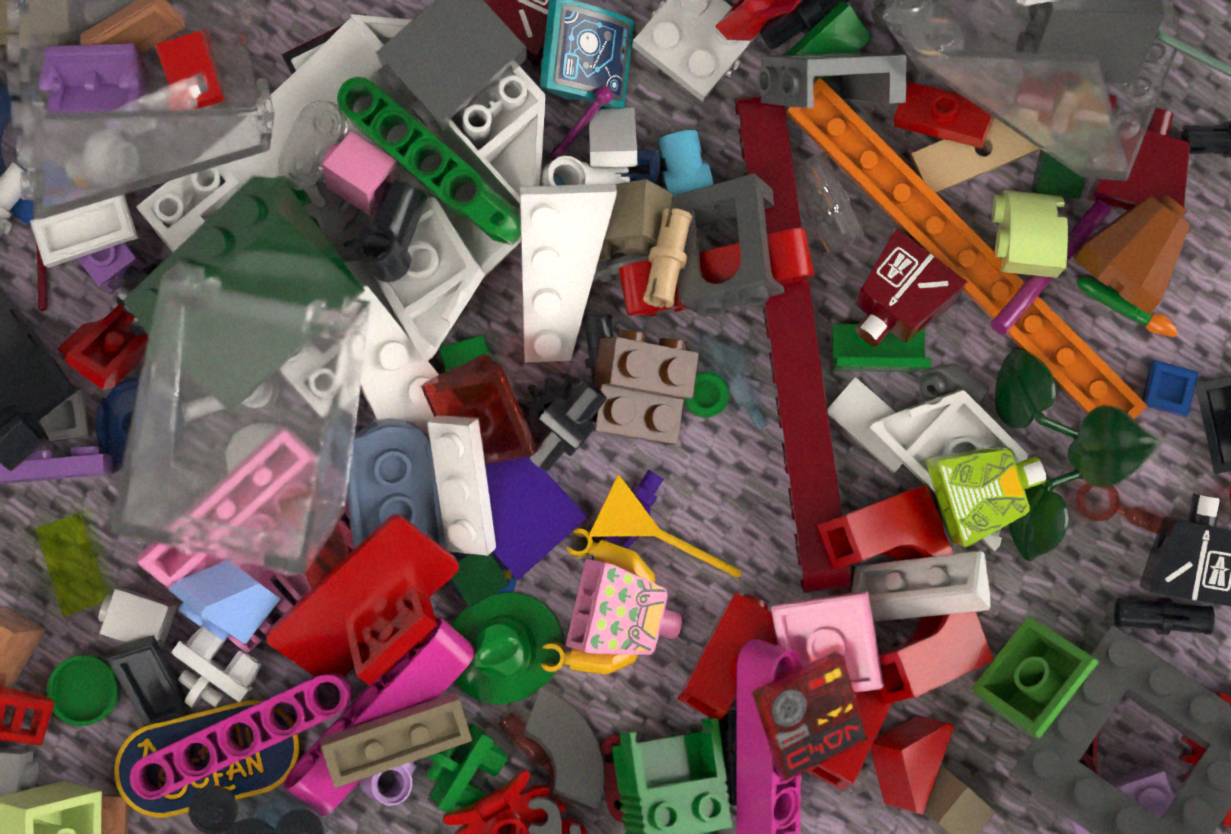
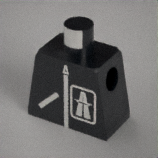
M1193 493L1188 520L1169 516L1163 518L1142 574L1140 587L1153 593L1231 606V528L1217 525L1221 498Z

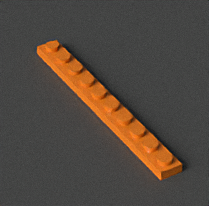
M821 78L813 84V108L790 107L786 111V114L914 242L967 281L963 291L992 320L1023 286L1025 282L1016 273L1001 272L1002 259L995 257V252ZM1039 296L1006 333L1022 350L1031 352L1048 367L1054 382L1086 415L1098 406L1107 405L1118 407L1135 419L1147 407L1134 391Z

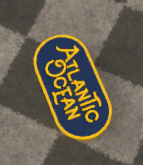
M251 699L241 701L240 703L237 702L189 714L167 722L144 726L131 734L118 751L114 767L116 786L124 801L131 808L143 815L156 818L171 817L189 812V804L193 796L199 790L211 785L227 788L233 793L236 800L262 794L281 785L290 770L297 763L301 753L300 733L165 796L151 800L137 795L131 787L130 774L136 762L155 751L264 700ZM277 706L275 716L279 724L284 727H293L295 725L293 718ZM238 722L233 728V739L241 747H250L254 738L253 730L249 725ZM194 743L190 749V758L198 767H207L210 761V753L205 745ZM150 764L147 769L148 780L155 787L162 788L166 783V772L159 764Z

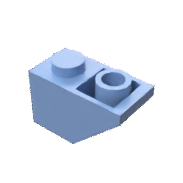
M228 559L175 581L168 589L183 601L178 610L199 626L203 625L223 641L230 634L244 644L248 642L280 600L279 597Z

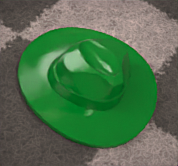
M515 592L493 594L473 607L465 608L451 625L476 647L472 661L455 679V682L465 693L481 702L509 704L526 699L536 693L539 688L545 686L555 673V671L549 672L541 667V663L554 665L560 662V654L556 649L542 648L545 644L554 641L563 645L562 630L559 622L545 604L532 596Z

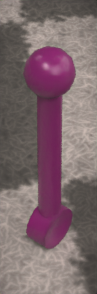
M601 86L596 90V99L561 143L554 147L549 155V159L553 161L558 157L564 156L567 148L603 104H608L612 101L613 92L609 87Z

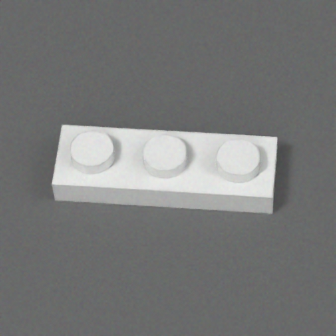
M436 415L427 423L447 551L488 556L496 548L479 420L478 418Z

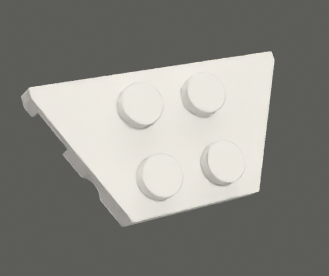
M436 197L428 198L408 248L411 256V265L406 275L394 282H383L374 276L420 356L426 361L434 356L485 276ZM375 212L371 217L366 213L358 214L356 220L349 228L357 224H364L365 227L370 226ZM384 250L382 253H380L378 258L383 256L387 252V250Z
M964 390L950 392L873 420L865 426L924 485L927 484L928 489L935 496L936 494L925 462L926 458L996 446L1010 448L1016 463L1028 457V454ZM1001 529L981 539L993 551L1000 546L1002 537H999Z

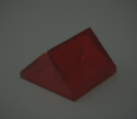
M483 354L421 385V389L434 417L441 415L478 418L485 464L534 456L538 452L503 367L488 355Z

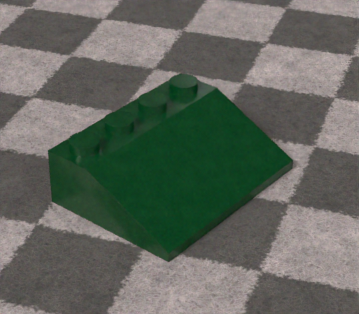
M252 176L123 301L147 335L230 411L235 410L355 301L365 289L282 178Z

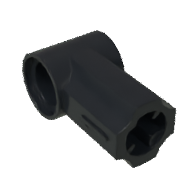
M393 180L392 183L386 184L371 225L364 228L355 239L354 249L356 255L373 275L383 282L397 281L406 275L409 270L411 256L408 248L428 199L423 190L415 188L407 182ZM384 250H387V252L383 256L378 258L380 253H382Z

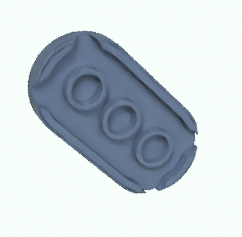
M383 419L362 428L350 441L343 460L353 550L386 519L398 514L447 551L429 436L420 427L401 419Z

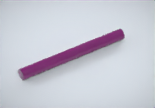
M1097 200L1068 233L1067 262L1072 258L1083 241L1090 237L1110 214L1111 210L1108 204ZM1031 275L991 321L992 328L999 334H1006L1054 277Z

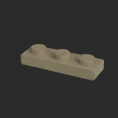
M454 692L320 738L319 741L334 788H338L472 741L460 699L457 693Z

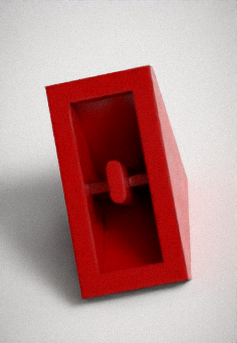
M207 28L155 44L180 115L225 101L213 46Z
M915 715L874 740L871 746V753L885 804L923 815L954 725Z

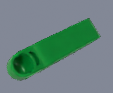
M354 77L341 85L338 90L337 102L339 108L350 122L382 151L394 158L398 165L452 212L461 218L469 219L493 241L513 245L520 238L521 216L519 211L481 179L472 167L376 84L365 77ZM366 95L373 97L372 104L367 110L363 112L353 111L354 104L360 97ZM397 125L407 126V132L400 141H387L390 129ZM433 154L442 156L441 164L436 170L432 172L421 171L422 162L426 157ZM466 184L477 186L476 194L470 201L464 203L455 201L456 192L461 186Z

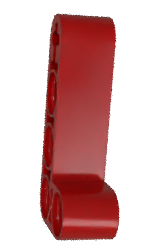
M805 228L789 229L767 235L773 279L781 285L815 276ZM739 242L699 253L700 270L707 282L722 284L736 274L741 260ZM649 260L624 265L618 269L627 315L654 317L657 316L656 312L674 309L675 312L689 309L679 302L677 284L673 298L674 303L670 308L663 306V308L652 306L643 300L652 263Z

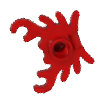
M523 769L507 784L479 801L445 814L443 822L447 825H462L454 834H532L529 832V825L532 822H545L549 816L545 815L547 812L544 809L537 808L532 810L528 806L529 801L532 797L536 796L546 797L550 790L546 785H532L524 789L530 774L528 770ZM553 800L558 804L561 814L564 813L565 805L560 801ZM561 817L562 834L570 832L572 823H578L581 833L588 834L586 827L581 821Z

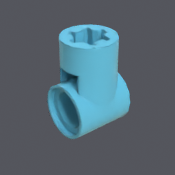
M697 130L679 131L658 139L661 158L665 162L667 170L662 172L664 188H667V191L671 192L672 196L713 185L708 162L702 163L700 154L702 149Z

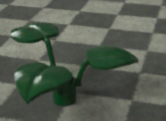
M1013 349L1004 359L996 381L995 407L1000 419L1012 428H1026L1035 418L1036 422L1040 425L1074 439L1067 453L1070 464L1075 468L1074 471L1052 478L1044 486L1040 484L1025 489L1030 511L1008 524L1014 544L1021 556L1027 561H1033L1038 556L1046 554L1057 547L1068 528L1069 516L1067 505L1061 495L1053 492L1057 486L1075 479H1084L1095 487L1114 486L1128 478L1141 467L1156 449L1159 441L1141 428L1128 413L1115 406L1103 405L1093 409L1084 418L1080 430H1075L1047 418L1042 411L1048 409L1055 401L1056 388L1053 376L1048 367L1037 356L1026 350Z

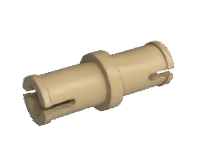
M669 208L663 210L657 245L651 248L648 259L652 263L643 300L652 306L661 308L663 306L667 308L673 306L679 270L685 268L687 260L684 248L692 215L676 208H672V216L670 215L671 210Z

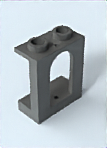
M835 52L761 56V68L757 76L761 103L813 108V76L841 75V98L889 104L906 103V55L872 52Z
M753 173L672 196L671 216L672 208L684 210L692 215L684 253L687 255L685 268L679 270L677 280L679 302L700 316H717L724 313L725 308L739 304L746 306L761 305L766 303L769 297L784 293V286L772 278L764 209L774 207L773 190L756 174ZM737 217L741 252L740 266L730 280L722 284H711L703 278L700 270L696 228Z

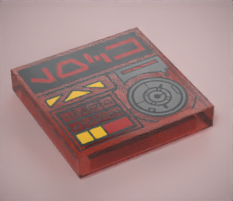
M836 651L752 691L778 776L785 781L868 740L844 657Z

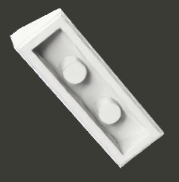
M982 551L855 567L851 593L868 592L873 622L983 611L990 608L985 554Z

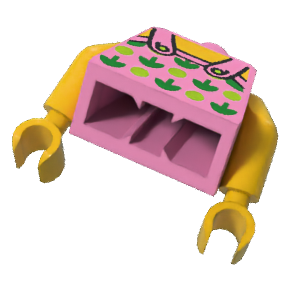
M578 528L573 530V534L585 537L588 540V544L582 551H575L570 547H566L569 554L577 559H583L592 555L594 560H585L565 646L573 649L569 652L564 645L556 641L545 644L542 648H552L559 652L560 662L554 665L541 663V667L546 671L553 672L567 665L570 666L572 671L607 675L634 664L639 655H652L656 648L658 636L675 639L682 627V616L679 612L665 609L668 597L667 590L655 584V573L635 551L605 540H601L599 543L594 542L592 537H588L589 532L585 529Z

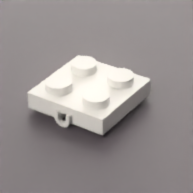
M667 0L666 2L662 1L657 11L652 12L651 16L653 18L633 40L632 47L696 98L704 102L724 76L731 77L739 67L741 62L738 59L759 33L751 41L727 40L715 27L732 7L724 0Z

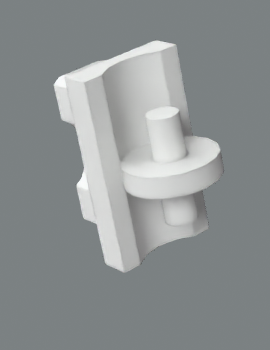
M204 626L194 633L188 641H179L171 654L202 675L199 679L186 669L178 679L180 683L190 689L184 702L192 708L201 699H204L215 708L220 704L224 696L211 687L213 684L239 703L243 699L246 701L255 690L250 685L255 680L262 663L250 654L239 650L226 668L223 667L213 657L225 641L218 638Z

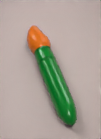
M1086 276L1077 278L1076 283L1078 287L1089 297L1128 319L1145 325L1146 329L1154 334L1172 338L1177 336L1176 326L1165 315L1155 312L1150 315L1121 297L1119 295L1120 292L1094 278Z

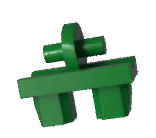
M471 723L468 728L472 741L428 756L433 760V763L425 775L436 782L429 796L437 802L436 806L446 813L452 812L453 808L458 810L484 798V791L470 783L477 768L495 777L500 773L508 760L506 753L494 743L489 734L474 723Z

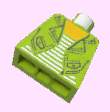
M988 447L932 456L925 459L950 541L962 547L970 546L1026 515L1030 511V506L1025 489L1046 482L1045 470L1037 456L1016 463L1011 449L1005 447Z

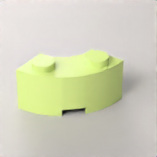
M1004 190L1002 195H995L991 220L994 223H999L995 242V257L1002 258L1001 272L1057 278L1066 269L1068 222L1067 218L1058 217L1057 207H1064L1065 201L1063 197Z

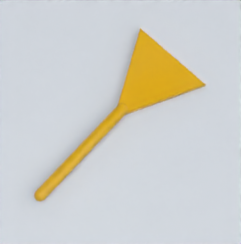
M617 474L588 537L654 536L736 578L742 575L740 569L659 529L621 476Z

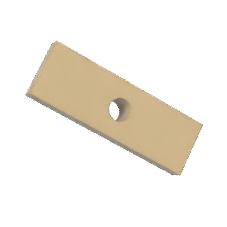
M1025 105L994 118L984 143L988 149V156H979L975 152L974 146L944 139L911 153L909 157L917 175L938 194L1040 151L1041 145L1053 146L1056 141L1048 123L1039 118L1040 108Z

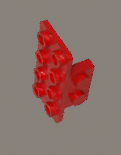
M398 514L392 515L267 630V643L314 677L330 672L340 673L345 676L355 667L356 676L371 686L380 676L390 672L397 665L399 659L414 645L423 642L437 625L430 597L458 572V561L452 554L403 516ZM324 682L327 685H333L332 682Z

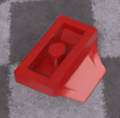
M738 0L715 27L727 40L751 41L772 17L792 12L801 0Z
M120 304L105 318L82 324L56 349L66 357L65 362L102 390L114 388L140 362L153 342L147 333L142 337H138L130 331L134 318L124 312V307Z

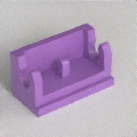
M134 43L45 47V60L40 74L39 89L40 91L51 90L47 108L52 116L140 114L149 72Z

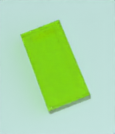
M79 513L35 528L62 616H68L101 605L108 593L83 515Z

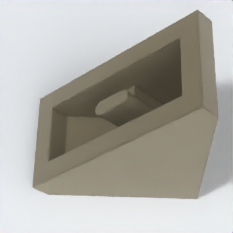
M940 765L924 813L949 834H978L996 812L968 786Z

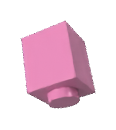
M352 131L341 143L333 144L323 158L322 168L326 188L370 217L377 210L386 184L392 183L393 180L399 181L397 161Z

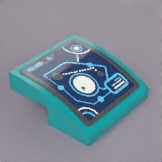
M549 0L539 88L567 100L583 99L593 103L596 99V90L601 86H607L613 92V99L601 107L605 109H624L634 20L575 0Z

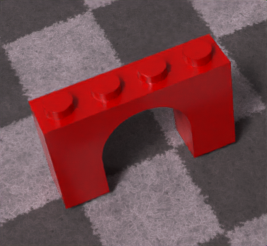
M927 484L817 525L834 570L878 554L888 555L898 561L953 554ZM976 611L920 617L919 625L909 640L879 654L884 681L883 688L879 690L885 704L915 698L994 661Z
M735 592L722 611L677 700L708 717L718 718V721L728 712L737 694V662L744 645L751 640L758 639L778 646L772 612L767 610L768 606L765 602L753 595L744 594L741 596ZM879 689L849 693L850 696L825 708L826 710L853 696L852 699L824 713V718L830 719V721L821 725L820 729L822 730L818 731L817 735L858 715L865 738L803 770L841 791L854 784L892 703H884ZM843 693L842 696L839 694L840 698L846 696L847 693ZM831 695L832 702L838 700L839 696L838 698L835 696V699L833 700V697ZM852 701L854 709L842 714L849 702ZM844 705L837 718L825 716V714ZM857 711V713H855V714H853V715H851V716H849V717H847V718H845V719H843V720H841V721H839V722H837V723H834V722H836V721H838V720H840V719H842V718H844V717H846V716H848V715H850V714H852V713H854V712Z

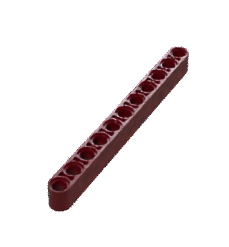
M761 95L735 98L736 115H739L741 129H738L741 154L742 159L746 161L747 173H744V176L754 173L773 190L774 207L764 209L767 235L779 231L802 228L785 106L761 103ZM808 278L782 285L784 286V293L769 297L765 307H763L766 335L771 341L772 352H769L773 383L777 385L778 397L775 400L779 429L783 428L784 443H782L785 472L789 474L791 488H788L792 520L795 519L797 534H794L798 565L802 566L803 580H801L803 593L849 588L851 586L849 565L833 569L817 526L842 516Z

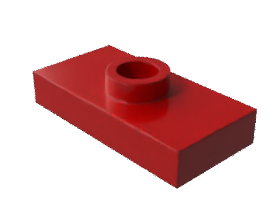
M908 82L906 87V103H899L894 115V127L983 148L997 112V102Z

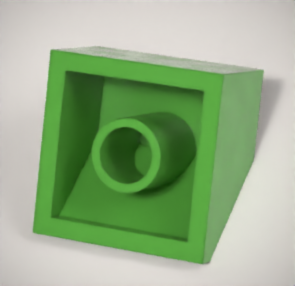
M1027 616L971 690L996 713L1025 734L1040 738L1098 664V661L1035 619Z

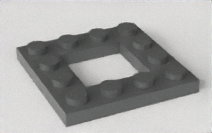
M1112 625L1091 655L1098 661V664L1040 738L1034 737L1008 776L1090 834H1214L1231 807V705ZM1124 694L1205 749L1161 818L1078 762Z

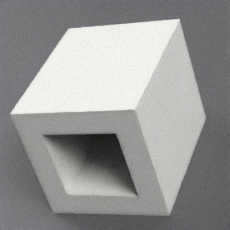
M126 588L115 589L113 596L107 595L102 603L98 620L103 622L99 634L126 643L154 635L161 650H163L178 606Z

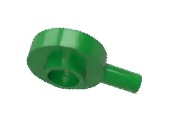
M78 655L64 660L53 670L47 684V698L54 699L55 703L52 711L62 721L75 726H87L101 722L113 713L120 701L122 688L117 675L107 660L96 655Z

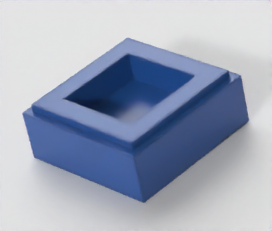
M1156 360L1151 361L1142 401L1149 408L1187 417L1199 372Z

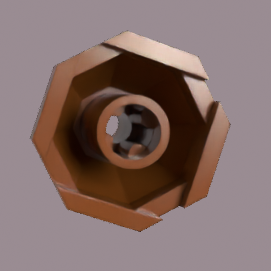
M1164 194L1160 201L1150 195L1085 239L1073 255L1074 260L1106 286L1110 285L1120 292L1119 295L1150 315L1163 299L1191 225L1183 219L1188 210L1167 194Z

